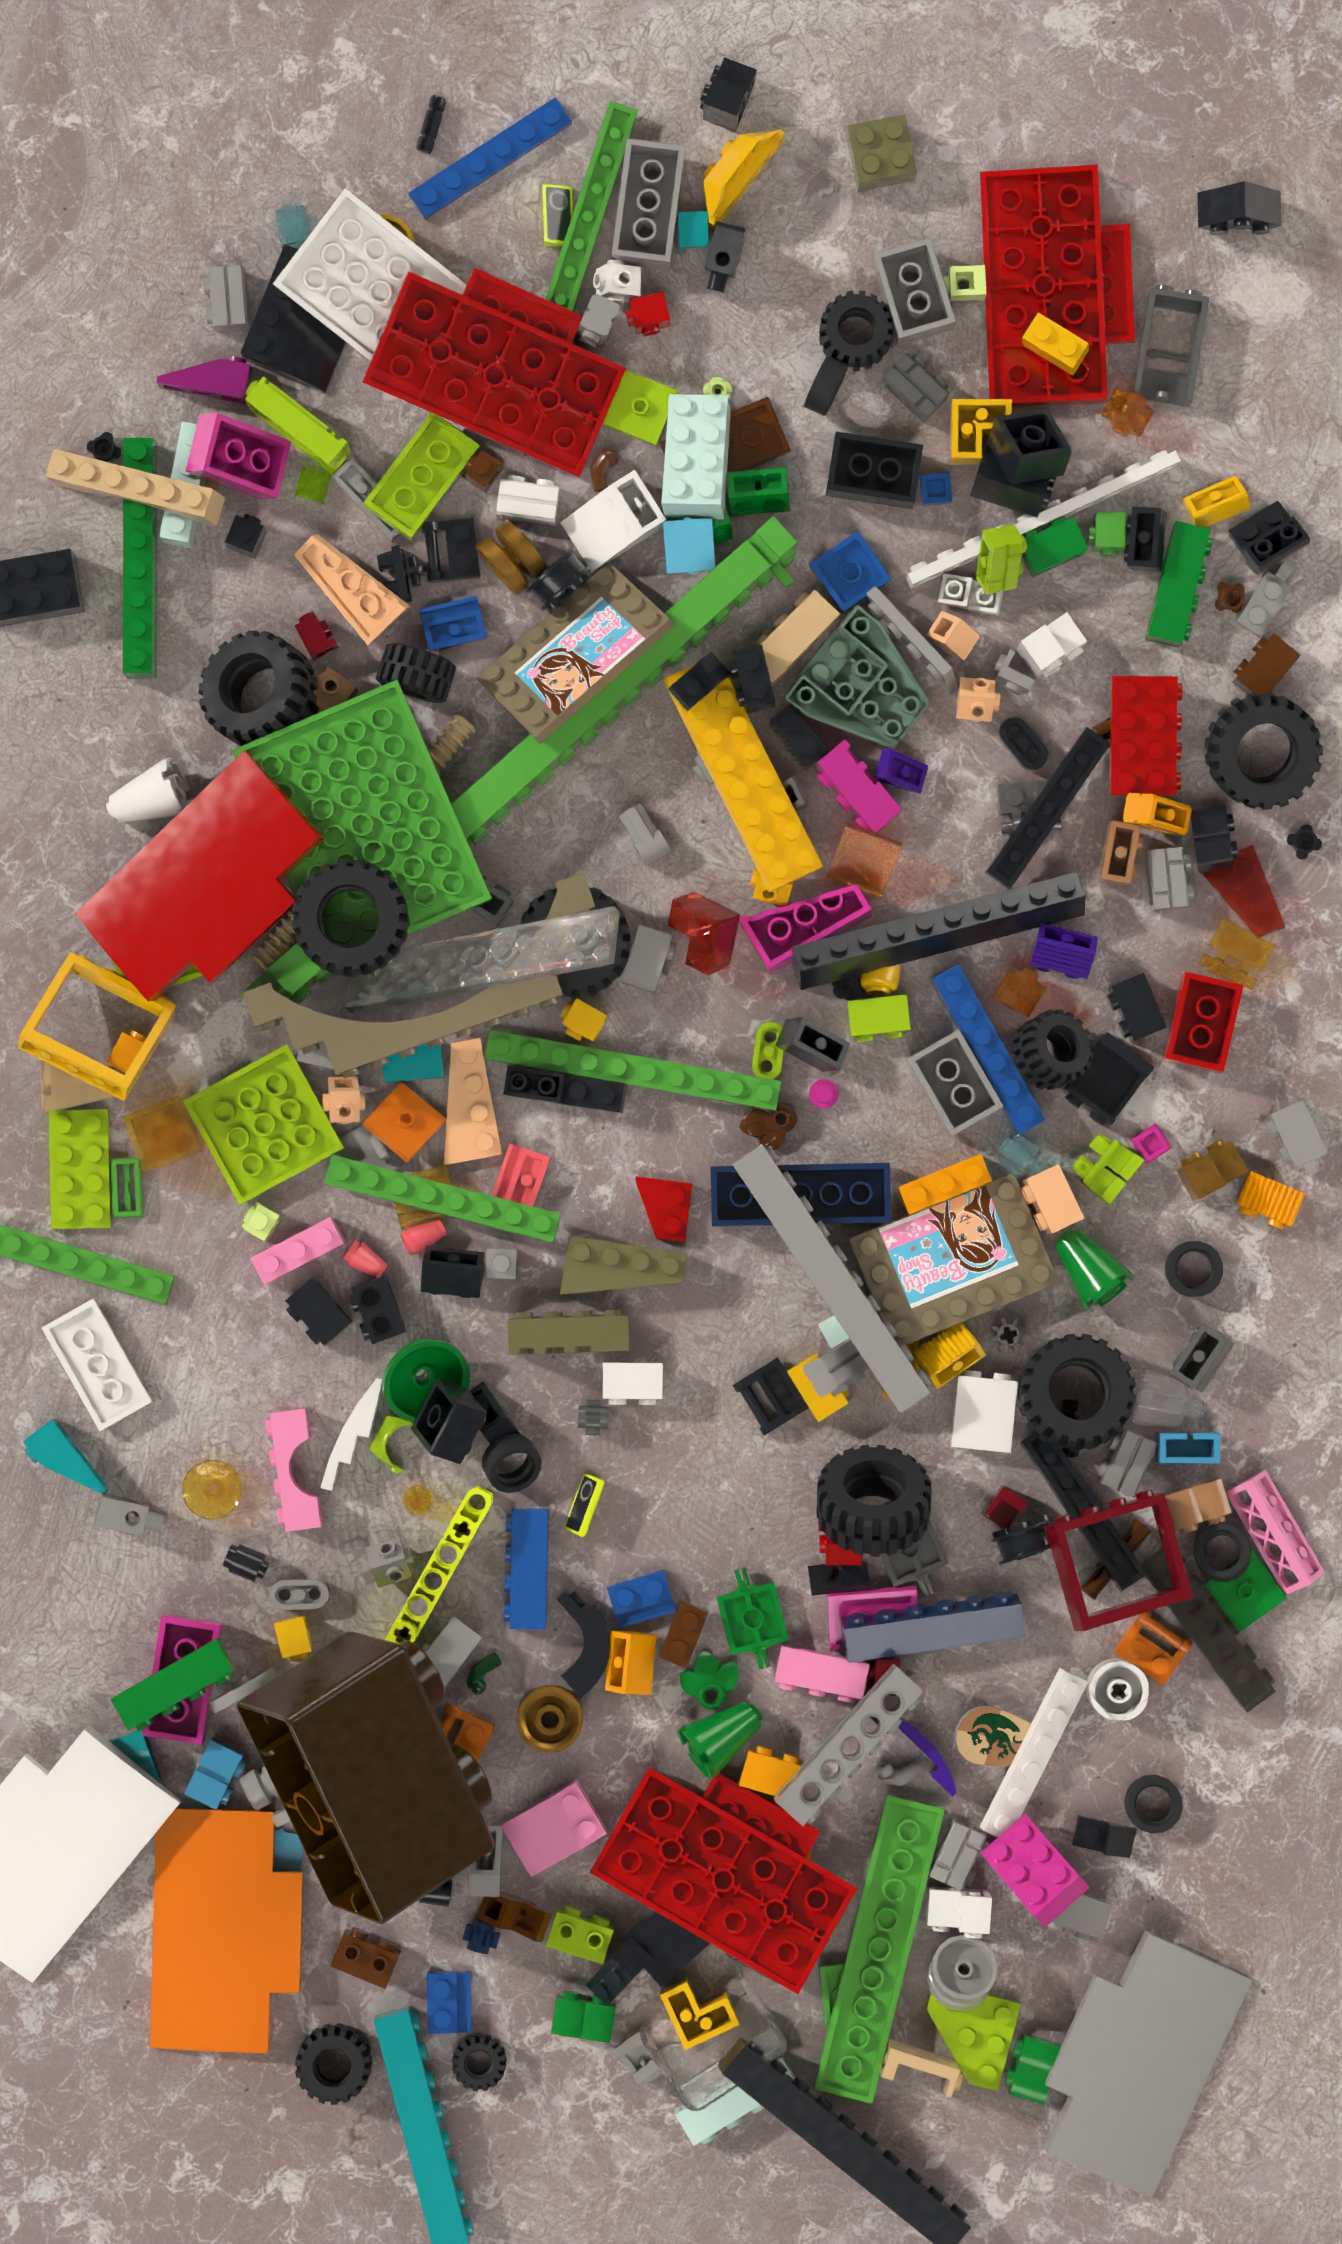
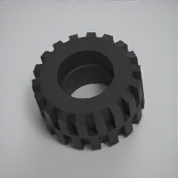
M859 290V294L847 291L846 296L842 297L840 294L835 297L833 303L829 302L826 306V311L822 314L819 328L820 345L823 346L825 356L829 355L848 364V367H853V371H860V367H865L867 370L872 368L873 363L876 362L878 364L882 361L884 354L886 355L889 351L894 331V323L891 321L892 314L891 311L886 310L887 305L884 301L878 302V296L871 294L870 297L866 296V291ZM861 317L871 324L874 335L869 342L863 345H852L844 341L840 336V324L847 318Z
M390 643L386 644L375 679L382 686L398 680L404 695L427 702L443 703L447 700L457 667L448 659L432 652L405 644Z
M1051 1009L1021 1025L1016 1030L1018 1033L1013 1036L1012 1041L1016 1045L1011 1047V1052L1016 1056L1013 1062L1019 1066L1020 1070L1018 1072L1020 1075H1025L1027 1077L1026 1081L1029 1084L1036 1083V1088H1047V1090L1060 1088L1083 1076L1085 1071L1090 1068L1091 1063L1089 1060L1093 1059L1094 1052L1090 1051V1048L1093 1047V1041L1089 1040L1087 1036L1090 1034L1088 1029L1084 1030L1082 1027L1083 1022L1080 1019L1075 1020L1074 1014L1070 1012L1064 1014V1011L1061 1009L1055 1011ZM1047 1039L1055 1046L1058 1060L1050 1053L1047 1047Z
M331 2023L325 2024L323 2028L313 2030L303 2041L295 2061V2066L297 2067L295 2074L296 2078L300 2079L299 2085L301 2089H306L308 2091L307 2095L311 2099L316 2097L319 2099V2103L325 2104V2101H329L331 2105H337L339 2101H343V2103L350 2101L351 2097H356L361 2092V2089L365 2087L373 2062L372 2056H370L371 2048L369 2043L366 2044L364 2042L365 2037L361 2033L358 2035L354 2032L355 2028L351 2026L345 2028L340 2023H337L336 2026H331ZM327 2048H337L344 2051L352 2064L350 2073L338 2080L325 2077L320 2073L316 2064L319 2053Z

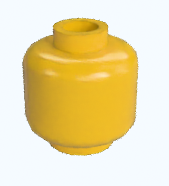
M900 964L861 974L860 984L862 988L872 997L890 996V993H894L898 989Z

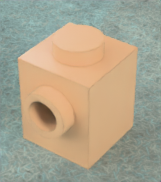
M941 611L926 635L945 653L965 661L980 638V635L962 619L944 611Z

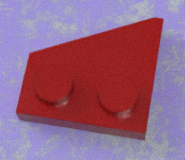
M636 1176L635 1181L655 1238L685 1242L693 1183Z

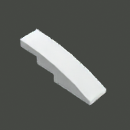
M376 1378L359 1400L342 1428L330 1455L320 1488L330 1491L334 1490L340 1463L352 1464L359 1436L371 1437L383 1387L382 1378Z

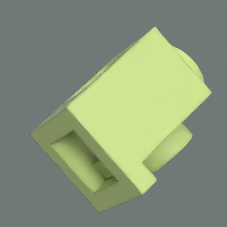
M985 265L949 267L948 276H943L946 291L949 294V301L985 300ZM966 282L969 288L960 290L958 284Z
M256 1201L255 1205L251 1206L244 1217L242 1227L257 1238L268 1242L283 1216Z

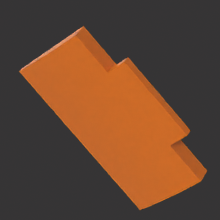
M176 1807L156 1832L150 2048L237 2053L269 2052L272 1993L299 1994L301 1990L303 1871H274L276 1825L271 1815L276 1812V1809H260L256 1811L249 1808H217L215 1810L203 1807Z

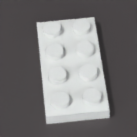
M95 1298L42 1327L44 1334L99 1431L106 1429L153 1402Z

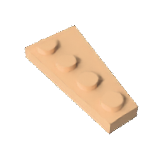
M318 534L311 536L294 554L367 645L373 644L411 607Z
M481 1038L451 1043L444 1166L502 1155Z

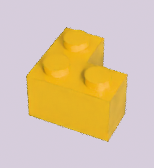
M952 399L950 405V465L980 464L982 459V436L990 435L995 417L1012 414V399Z
M687 1977L660 1989V1997L685 2050L740 2025L738 2015L727 1991L699 2004Z

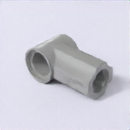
M641 803L619 815L620 820L634 841V848L646 867L672 852L660 830H656Z

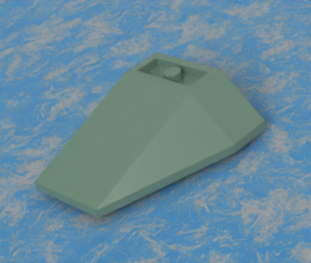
M856 605L832 630L798 673L784 696L789 703L809 718L891 749L898 745L930 704L881 623L859 605Z

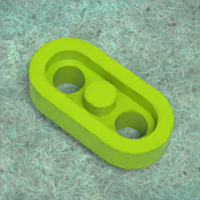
M776 1022L763 1023L756 1032L752 1060V1071L756 1077L774 1080L781 1072L784 1051L775 1045L782 1026ZM767 1032H773L776 1035L774 1042L769 1043L765 1040ZM762 1062H771L772 1070L764 1072L761 1069Z

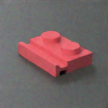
M509 1143L492 1196L534 1207L551 1157Z

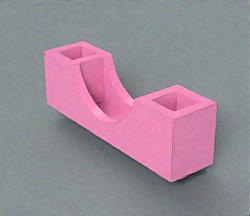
M302 1408L269 1413L270 1419L265 1420L267 1437H273L274 1449H269L271 1466H277L278 1478L273 1479L275 1496H281L282 1508L277 1509L279 1525L285 1526V1532L322 1527L323 1519L320 1497L303 1490L295 1481L292 1473V1458L296 1449L304 1441L311 1438L308 1409Z

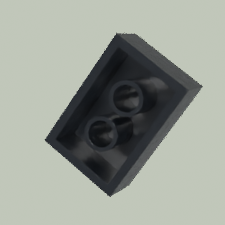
M836 431L825 496L913 509L923 444Z
M71 549L0 561V627L85 612L76 556Z

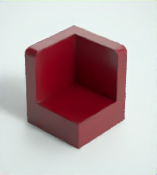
M1001 1485L981 1514L1000 1528L1005 1529L1010 1526L1019 1512H1023L1028 1503Z

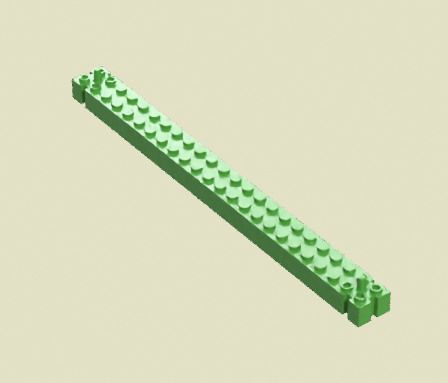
M774 516L664 613L675 625L668 633L541 744L529 734L451 804L468 845L471 843L475 846L488 835L487 829L493 823L498 826L509 817V809L517 803L521 806L532 796L531 789L538 783L540 786L546 784L554 776L553 770L559 764L564 767L576 756L575 750L581 744L586 747L598 736L597 730L604 724L606 727L613 724L620 717L619 710L625 705L629 708L642 697L641 692L647 685L652 688L664 677V670L669 665L675 668L686 657L684 655L686 650L691 646L694 648L700 646L708 638L707 633L713 626L716 629L721 627L730 618V611L735 606L740 609L752 598L750 595L756 587H759L760 590L773 580L774 577L772 575L785 588L794 582V579L785 568L795 560L797 541ZM297 942L271 965L262 976L257 978L242 992L271 982L276 992L300 1004L312 993L309 989L317 981L322 984L332 974L314 964Z

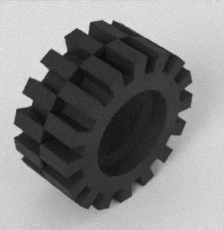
M476 2033L475 2036L469 2035L465 2040H461L455 2049L452 2059L453 2074L455 2073L456 2080L462 2082L463 2087L466 2089L470 2087L473 2088V2091L477 2092L478 2089L486 2091L489 2087L496 2086L497 2082L502 2079L506 2069L507 2058L504 2047H501L499 2041L492 2039L491 2035L488 2034L483 2036L481 2033ZM483 2051L490 2057L491 2066L486 2072L475 2073L469 2068L468 2058L473 2052Z

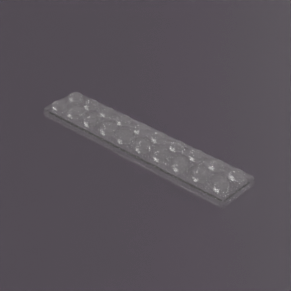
M613 906L400 948V953L397 957H393L382 970L379 968L373 971V974L367 976L349 977L345 1009L351 1014L614 964L620 912Z

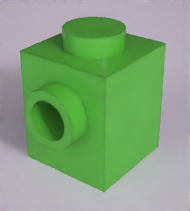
M1096 511L1093 516V526H1088V544H1093V552H1100L1102 557H1116L1118 552H1123L1125 549L1126 512Z

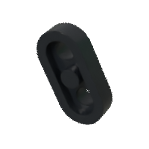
M1017 717L1006 719L999 729V738L1003 745L1024 769L1036 771L1042 768L1048 758V751L1045 745L1024 720ZM1016 729L1019 732V736L1015 739L1009 737L1008 730ZM1034 751L1038 756L1037 760H1028L1027 753Z

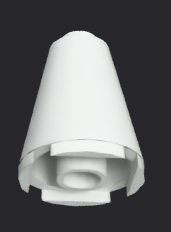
M171 757L162 759L111 794L109 802L106 803L110 817L116 819L119 823L177 816L192 801V799L188 801L186 799L185 792L190 791V788L178 763H170Z

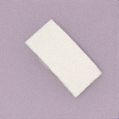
M944 573L938 603L999 616L1004 591L1000 590L997 593L987 594L984 593L978 581L973 580V578Z

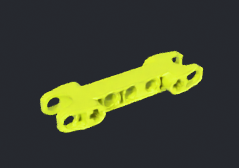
M477 1485L467 1492L384 1640L401 1643L402 1641L415 1643L492 1506L493 1493ZM474 1494L482 1495L486 1501L485 1508L481 1510L474 1509L470 1504L471 1496ZM466 1523L468 1531L465 1533L459 1532V1524ZM445 1546L453 1547L457 1552L455 1561L445 1562L440 1556L441 1549ZM431 1572L438 1573L442 1578L441 1586L430 1588L426 1583L427 1574ZM418 1598L423 1599L427 1604V1611L420 1615L415 1614L411 1609L412 1601ZM403 1628L409 1629V1636L406 1638L400 1636V1630Z

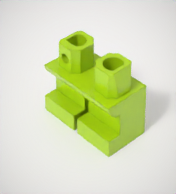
M1097 1134L1088 1145L1100 1155L1097 1161L1092 1164L1084 1156L1080 1155L1071 1168L1082 1179L1080 1181L1081 1184L1103 1203L1110 1205L1126 1185L1125 1182L1129 1181L1144 1162V1159L1131 1152L1116 1139L1111 1141L1109 1138Z

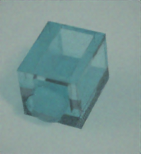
M288 203L282 205L281 209L275 210L282 249L284 244L299 249L310 235L307 214L304 205L298 206V203Z

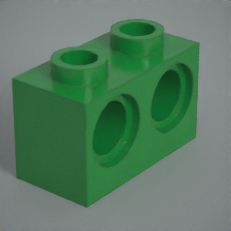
M786 467L727 472L731 516L790 511L789 483Z

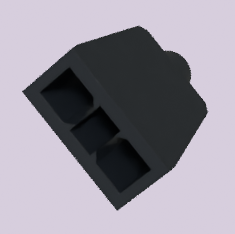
M719 221L716 222L705 270L711 272L707 289L724 293L728 277L735 279L747 235L745 228ZM722 255L729 257L726 266L717 264L719 257Z

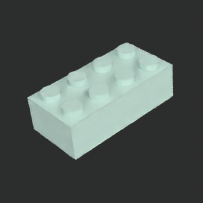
M669 394L661 502L665 518L724 519L731 418L728 395Z

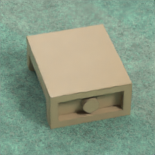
M888 2039L880 2071L881 2077L893 2081L898 2064H902L943 2077L941 2088L946 2098L951 2099L953 2092H959L963 2075L960 2074L961 2070L955 2059Z

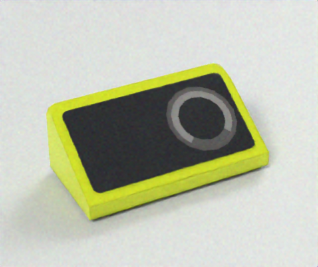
M542 184L544 246L561 247L573 214L572 187Z
M587 1473L583 1475L565 1523L566 1530L581 1537L586 1536L605 1484L603 1479Z

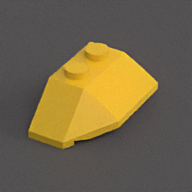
M778 129L740 134L735 141L730 139L720 152L722 157L718 163L714 164L712 162L707 167L702 177L704 178L703 191L710 231L714 233L716 222L724 220L784 142V131Z

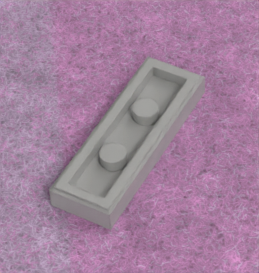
M351 457L331 476V479L393 542L401 533L363 507L364 501L378 483Z

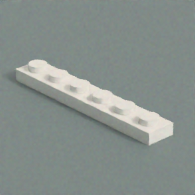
M1059 1668L980 1825L983 1831L999 1837L1021 1817L1088 1684L1087 1680Z

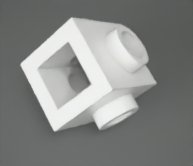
M608 260L607 264L596 269L593 279L596 294L614 301L618 305L629 302V299L640 297L641 267L625 265L623 260Z

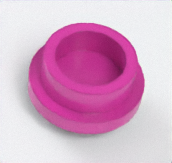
M818 1080L812 1084L809 1090L810 1101L817 1108H830L838 1100V1088L830 1080Z

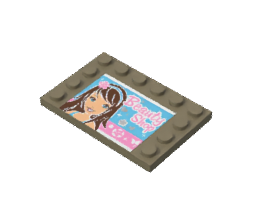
M608 562L476 679L541 744L675 625L669 617Z
M1014 1173L849 1239L869 1292L881 1309L878 1311L881 1321L885 1322L888 1319L897 1332V1335L893 1338L899 1347L1060 1283Z

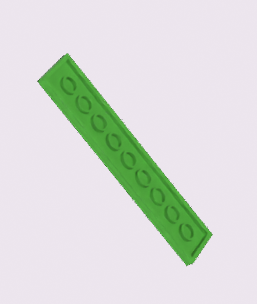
M889 1794L885 1795L813 2086L814 2090L873 2104L945 1811L943 1808Z

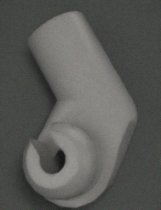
M916 1760L902 1769L893 1768L889 1762H882L878 1765L877 1772L879 1774L878 1778L883 1783L902 1786L923 1773V1769Z

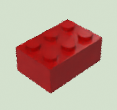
M1190 972L1181 974L1162 1061L1217 1074L1223 1073L1244 985Z

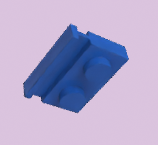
M477 596L419 609L429 652L487 639Z
M664 1569L607 1586L619 1629L676 1612Z
M471 1971L427 1972L428 2034L472 2032Z

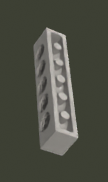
M893 1664L773 1799L802 1826L806 1822L809 1824L813 1823L822 1812L820 1809L822 1804L827 1799L832 1801L840 1793L842 1787L839 1785L847 1777L851 1779L858 1773L862 1767L860 1762L867 1754L872 1756L882 1745L880 1739L887 1732L891 1734L899 1727L902 1722L900 1717L907 1709L912 1711L921 1702L922 1697L920 1695L923 1690ZM889 1694H895L898 1697V1703L893 1709H885L883 1705L884 1698ZM868 1717H876L878 1720V1726L872 1732H866L863 1728V1723ZM849 1739H855L858 1742V1748L853 1754H845L843 1751V1745ZM828 1762H836L838 1765L837 1773L831 1777L824 1776V1765ZM810 1784L816 1785L818 1787L817 1795L813 1799H805L803 1797V1789Z

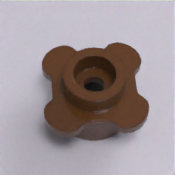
M1220 582L1217 585L1218 599L1215 601L1216 609L1219 611L1231 609L1235 613L1241 611L1245 599L1244 586L1240 583L1228 585L1227 582ZM1229 594L1232 596L1230 600L1228 599Z

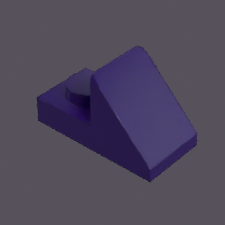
M882 748L875 777H877V782L879 781L881 784L921 794L929 765L892 749Z

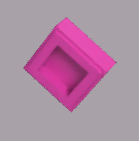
M1156 1123L1130 1139L1141 1158L1144 1159L1145 1164L1150 1163L1172 1148Z

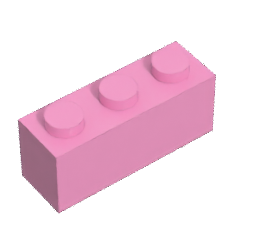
M329 1217L250 1259L263 1284L268 1285L344 1246L346 1243L334 1219Z
M781 1644L774 1682H779V1688L796 1691L797 1686L809 1688L808 1694L826 1697V1692L838 1694V1700L855 1703L856 1698H863L869 1662L856 1661L848 1663L847 1658L843 1656Z

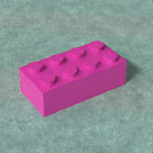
M171 1614L162 1615L152 1675L219 1637L221 1640L224 1623ZM214 1682L204 1687L206 1694L192 1702H190L188 1697L178 1702L180 1708L164 1717L162 1712L153 1716L151 1719L154 1723L144 1728L142 1735L201 1745L205 1742L210 1713L209 1702L212 1701Z

